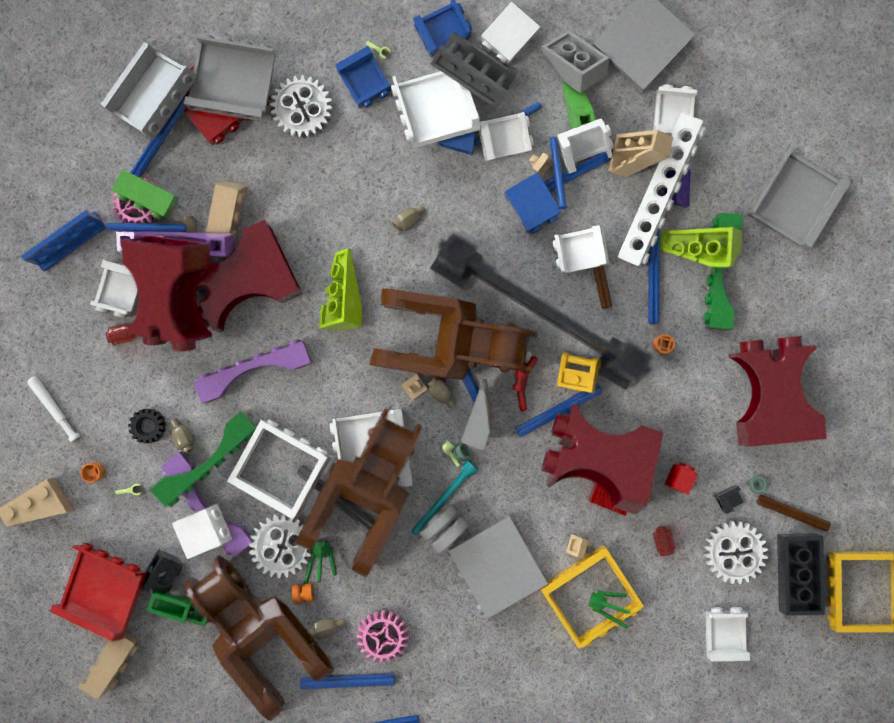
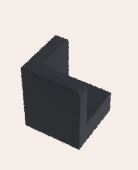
M734 485L715 494V498L723 513L728 514L734 511L733 507L743 503L738 492L741 490L739 486Z

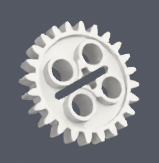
M304 75L301 76L300 80L294 76L293 82L287 78V85L280 83L282 89H275L278 95L272 96V99L276 101L270 103V106L275 108L271 111V114L276 116L273 120L275 123L279 122V129L284 127L285 134L291 131L292 137L298 133L301 139L305 133L307 138H309L310 132L316 136V129L318 128L323 131L321 125H328L326 118H331V114L328 111H333L332 106H329L332 100L327 98L330 94L328 91L324 92L326 89L324 85L319 87V80L313 83L312 77L305 81ZM304 91L310 92L307 98L301 97ZM294 92L297 93L310 118L309 122L306 121L293 95ZM288 99H292L293 104L291 106H285V101ZM312 108H319V112L317 114H310V110ZM296 116L302 117L299 123H293V119Z
M281 514L280 519H278L277 515H273V521L267 517L266 524L259 522L260 530L254 528L257 535H250L254 542L248 545L254 549L249 551V554L255 555L251 561H258L255 567L257 569L263 567L261 571L263 574L269 570L268 575L270 577L274 573H276L277 578H280L281 573L288 577L289 571L295 575L296 567L302 570L301 562L307 564L304 557L311 556L306 548L295 543L289 544L290 536L296 535L298 537L304 524L298 526L299 519L293 521V519L288 517L286 520L284 514ZM278 529V537L272 539L270 536L272 530ZM277 544H284V548H277ZM267 548H272V555L264 557V551ZM290 553V560L283 563L282 557Z
M730 521L729 526L723 522L722 529L716 526L717 533L710 532L713 538H706V541L710 544L709 546H704L708 553L703 555L709 558L705 563L712 565L709 570L711 572L716 571L715 576L717 578L722 576L721 580L724 582L729 578V583L734 584L735 579L738 584L742 583V579L749 582V576L755 579V571L762 573L759 566H766L762 559L768 558L763 555V552L768 549L762 547L766 541L759 540L762 534H755L757 530L755 527L750 528V524L745 523L743 525L741 521H738L736 525L734 521ZM743 537H747L748 540L745 546L740 544ZM724 539H728L729 542L726 548L721 547ZM736 549L739 551H746L752 549V552H740L736 553V556H734L733 554H724L719 556L720 552H735ZM749 556V564L743 565V559ZM730 558L731 564L725 568L723 563L726 559Z

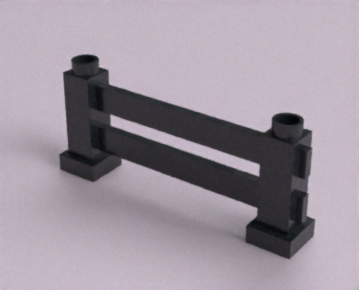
M452 232L447 241L441 239L439 242L438 256L430 267V270L461 289L464 288L471 275L478 278L600 354L601 366L598 374L623 390L628 388L631 381H638L641 375L646 376L649 374L652 368L648 364L653 355L630 341L621 342L612 337L608 342L481 263L480 260L483 256L476 252L477 246L456 233Z

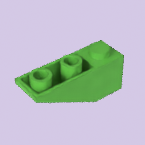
M566 82L562 83L571 130L595 121L594 111L585 90L579 93Z

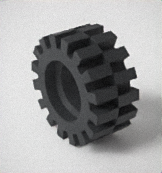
M141 409L133 414L134 417L130 418L131 423L128 424V427H131V430H129V433H132V438L137 439L139 443L157 442L166 431L164 416H161V413L154 409ZM145 419H151L155 425L154 430L149 434L144 433L141 429V423Z

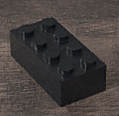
M816 533L777 534L779 611L786 616L825 615L823 536Z

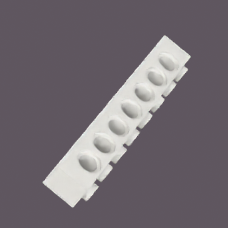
M681 113L671 135L674 139L670 156L661 160L657 166L618 254L619 259L640 268L643 264L646 265L650 256L648 251L650 247H654L658 238L656 233L658 229H662L666 220L664 218L665 213L672 208L674 202L672 200L673 195L680 190L682 184L680 182L681 177L686 175L689 170L690 164L688 162L690 157H694L697 152L698 146L696 144L698 139H702L705 134L706 128L704 127L703 120ZM685 134L692 135L691 140L688 142H683L682 137ZM677 152L684 153L681 160L674 159V155ZM669 170L676 171L673 178H666V173ZM667 188L668 192L665 196H658L659 189ZM657 205L660 207L657 214H650L652 206ZM650 223L652 225L651 230L646 233L643 232V225ZM637 241H643L644 243L641 250H635L634 248Z

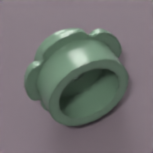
M464 443L455 445L453 450L454 457L461 462L468 460L471 456L470 448Z
M754 475L748 481L750 491L752 493H763L767 488L766 479L762 478L761 475Z

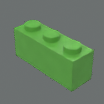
M123 169L112 188V191L117 193V198L125 202L128 199L135 202L133 206L142 211L145 208L151 210V215L160 220L162 217L169 219L179 201V198Z

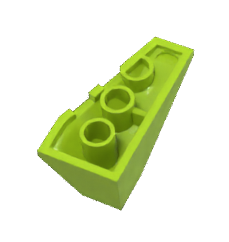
M733 227L661 231L660 250L713 268L732 267L741 252L742 231Z
M346 248L335 252L330 271V277L333 278V282L325 290V293L329 294L327 305L322 304L320 309L319 329L352 330L362 326V304L351 249Z

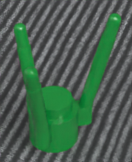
M315 542L311 550L304 584L308 583L315 554L318 558V583L321 582L322 560L327 558V554H329L333 575H337L333 557V546H329L330 542Z
M598 590L597 593L592 592L588 607H591L592 611L600 613L627 629L628 625L601 610L607 607L622 613L631 614L630 610L607 603L608 598L604 597H627V594L604 592Z

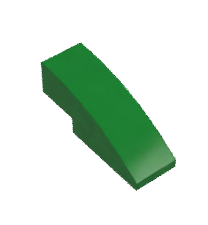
M153 592L147 612L182 623L187 621L203 627L207 624L208 619L204 618L190 598Z

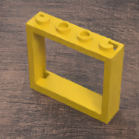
M604 545L547 581L548 585L540 589L579 649L587 645L590 646L593 643L592 640L598 636L599 638L604 637L609 633V629L620 625L607 618L578 637L550 593L603 558L606 559L633 601L624 607V609L630 610L631 614L618 611L612 616L624 623V619L630 615L632 617L637 615V612L644 607Z
M829 552L826 564L830 568V576H827L826 581L827 586L830 588V595L827 596V605L830 607V615L827 616V620H829L830 629L835 632H894V552ZM841 560H891V624H842Z

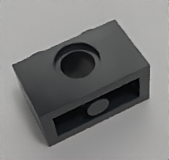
M158 549L145 570L147 574L141 588L142 591L153 594V592L168 593L171 590L175 577L181 573L183 564L180 559ZM166 572L163 576L159 577L161 573Z

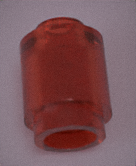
M124 323L109 327L108 332H106V339L108 343L116 346L133 341V339L137 338V335L127 334L126 329L131 324Z
M667 526L655 528L656 531L652 534L657 552H659L660 556L674 554L676 546L672 530L667 529Z

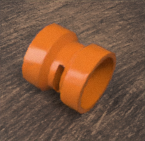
M663 334L654 339L652 346L656 353L667 354L674 349L675 341L670 335Z
M98 462L88 463L81 469V477L88 483L99 481L105 475L104 466Z
M306 583L304 586L292 585L294 605L304 601L307 603L314 602L312 583Z

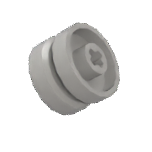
M451 504L435 514L419 532L425 540H430L437 535L431 544V547L437 553L447 548L469 525L463 517H458L452 521L457 511Z

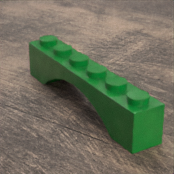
M719 213L716 215V218L712 219L711 227H733L742 231L743 215ZM711 267V274H708L706 281L707 286H709V293H706L705 305H708L707 312L703 316V323L706 324L707 329L733 330L735 310L725 294L723 267Z
M240 411L226 423L220 445L205 463L184 474L164 476L149 490L165 508L168 505L172 508L180 501L178 497L183 492L187 495L196 487L194 483L198 479L203 481L211 474L209 470L213 466L218 468L226 461L224 457L228 453L233 455L241 448L239 444L243 440L248 442L256 427Z

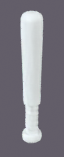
M36 376L30 378L27 382L29 387L55 421L65 430L69 436V441L73 443L81 437L80 434L75 433L40 379Z

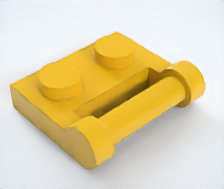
M564 352L561 357L557 386L595 393L601 359L572 356L571 353ZM569 363L590 366V372L568 368Z

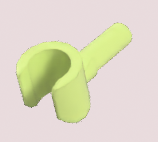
M370 41L366 42V45L379 53V57L383 60H386L387 57L382 55V51L391 53L388 47L380 48Z
M447 440L442 445V450L458 467L461 464L451 452L455 446Z
M137 483L130 488L116 490L115 493L116 495L126 493L140 495L142 492H134V487L141 484Z

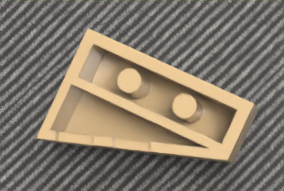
M659 130L617 134L608 171L621 177H628L668 158L674 137Z
M227 180L215 184L206 233L234 234L236 239L237 231L235 229L240 220V211L247 189L246 185Z
M49 478L0 507V517L7 527L66 513L74 509L55 478Z
M126 632L123 640L108 641L100 653L101 655L96 664L92 665L89 669L90 674L87 679L81 682L77 688L96 700L100 699L109 690L113 691L119 682L116 679L119 673L123 674L129 665L127 663L130 656L133 657L139 649L137 646L139 639Z

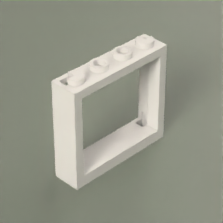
M270 419L268 421L261 420L227 482L291 519H298L331 457L326 455L328 452L323 448L317 447L316 449L310 446L311 442L307 439L294 437L295 433L291 430L278 428V423ZM265 429L319 459L294 507L240 477Z

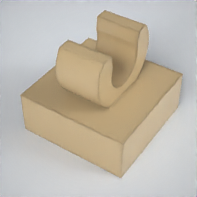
M542 153L540 158L533 154L529 159L534 173L538 172L541 178L544 177L553 164L550 156Z
M417 374L402 384V387L412 400L428 390Z
M571 534L566 553L583 559L584 556H588L589 553L585 551L587 545L591 546V543L585 538Z

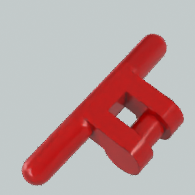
M532 356L525 366L532 367L533 369L538 358ZM516 371V382L513 384L512 390L517 391L519 409L524 412L527 410L525 389L529 372Z

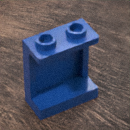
M450 0L449 5L423 18L420 15L413 18V24L430 57L436 55L441 46H445L453 31L464 39L471 37L472 26L469 20L464 19L462 15L464 14L463 8L455 0Z
M369 46L335 64L339 75L359 108H368L374 103L373 100L379 97L383 99L390 94L389 91L392 90L391 84L387 81L375 61Z
M538 172L504 192L505 198L511 203L524 225L526 233L532 232L534 234L542 229L541 225L548 222L551 224L559 219L558 215H560L561 210Z

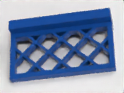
M85 210L22 254L21 258L26 262L38 265L45 272L107 227L96 212L90 213Z

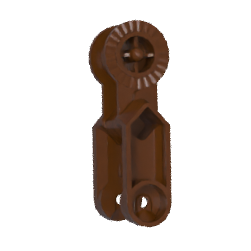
M382 288L381 305L385 308L416 312L422 315L441 316L435 358L419 356L417 353L407 354L374 348L369 365L464 380L469 367L476 368L477 363L499 368L502 373H507L510 370L532 373V367L524 366L528 337L537 338V331L517 328L513 323H509L506 326L490 323L483 324L484 320L477 318L475 303Z
M384 408L375 427L368 430L369 439L362 451L361 457L356 456L354 461L337 459L295 544L303 548L312 550L327 518H330L339 496L376 513L377 516L372 526L368 529L351 568L352 571L365 578L376 562L409 495L398 484L400 481L398 475L402 472L408 458L414 455V446L422 430V426L419 424L415 426L413 431H410L388 420L387 417L390 410Z
M217 556L213 560L215 570L200 582L195 578H189L185 582L186 591L199 612L209 622L215 624L220 633L212 645L220 665L265 719L272 721L283 710L282 706L285 701L273 684L263 676L251 661L250 656L279 634L300 660L307 673L316 682L325 679L333 673L334 667L324 651L311 638L310 633L285 603L275 596L261 602L259 598L254 597L251 593L249 586L241 577V574L237 572V569L233 567V564L229 563L224 557Z

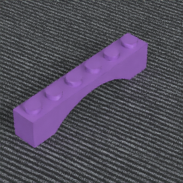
M167 231L116 232L117 251H122L121 240L149 235L210 243V256H228L235 251L234 234Z
M297 339L289 342L288 347L281 348V346L270 349L271 353L256 354L252 356L253 360L248 362L245 359L235 362V366L228 369L227 366L216 370V374L209 375V373L198 376L199 380L194 381V385L201 404L223 397L236 379L253 369L263 366H282L296 370L312 364L305 342H300Z
M182 451L178 452L161 468L164 470L162 472L164 476H175L194 470L195 465ZM195 482L194 485L196 487L187 495L183 492L181 496H185L188 500V506L193 511L199 512L208 508V506L201 497ZM225 520L232 540L224 543L223 548L228 555L235 557L248 547L249 543H253L254 540L243 525Z

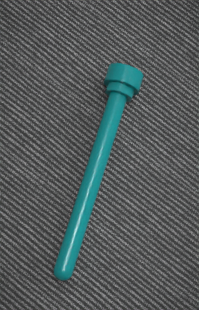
M466 460L462 465V472L413 527L412 534L417 535L468 476L475 475L479 470L469 460Z

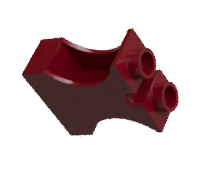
M265 219L243 229V235L237 249L225 260L210 265V268L203 273L197 286V292L203 293L208 291V295L199 301L198 311L207 328L211 326L213 331L221 333L224 331V326L230 312L244 300L253 297H269L284 303L303 294L271 225Z
M152 235L121 240L122 264L129 270L135 281L139 299L136 318L126 329V333L143 336V344L155 346L166 344L167 341L172 342V350L174 351L195 350L196 341L212 337V332L205 326L200 317L196 301L199 280L203 273L210 268V243Z
M802 336L778 338L779 349L772 350V358L771 350H764L763 340L739 342L740 353L729 354V358L738 363L746 372L751 383L752 394L747 411L736 422L738 445L753 447L827 439L825 417L808 403L801 386L803 366L808 357L817 349V345L803 346Z
M573 404L566 415L558 413L555 418L551 435L559 437L558 444L562 445L559 451L548 448L541 471L550 474L547 483L548 487L567 478H583L592 481L606 492L614 508L636 515L647 506L664 432L641 425L634 431L626 434L614 435L604 433L591 426L582 416L578 405Z

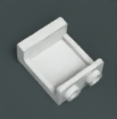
M511 2L481 35V45L486 51L495 53L496 59L501 64L506 63L509 66L513 58L530 39L539 33L540 26Z
M662 85V87H659L656 91L653 130H659L671 136L681 113L693 117L697 90L689 86L673 88L672 85ZM685 134L682 139H691L692 135Z
M524 112L480 122V130L478 131L485 161L532 150L531 146H534L533 137L528 132L530 122Z
M602 118L557 135L563 161L569 174L576 171L575 162L602 152H606L608 158L612 157L611 150L614 149L611 138H609L612 136L609 125L604 124Z
M598 225L593 226L591 229L555 235L553 247L555 252H558L559 259H556V264L561 273L565 274L610 265L602 226Z
M103 260L101 268H104L95 301H91L90 305L96 306L95 310L107 313V310L114 311V315L118 317L132 316L138 291L131 273L123 265Z
M218 504L172 523L187 559L232 540Z
M712 607L711 611H706L707 658L710 661H750V653L746 649V618H748V613L742 610L741 607H731L730 610L723 611V608Z

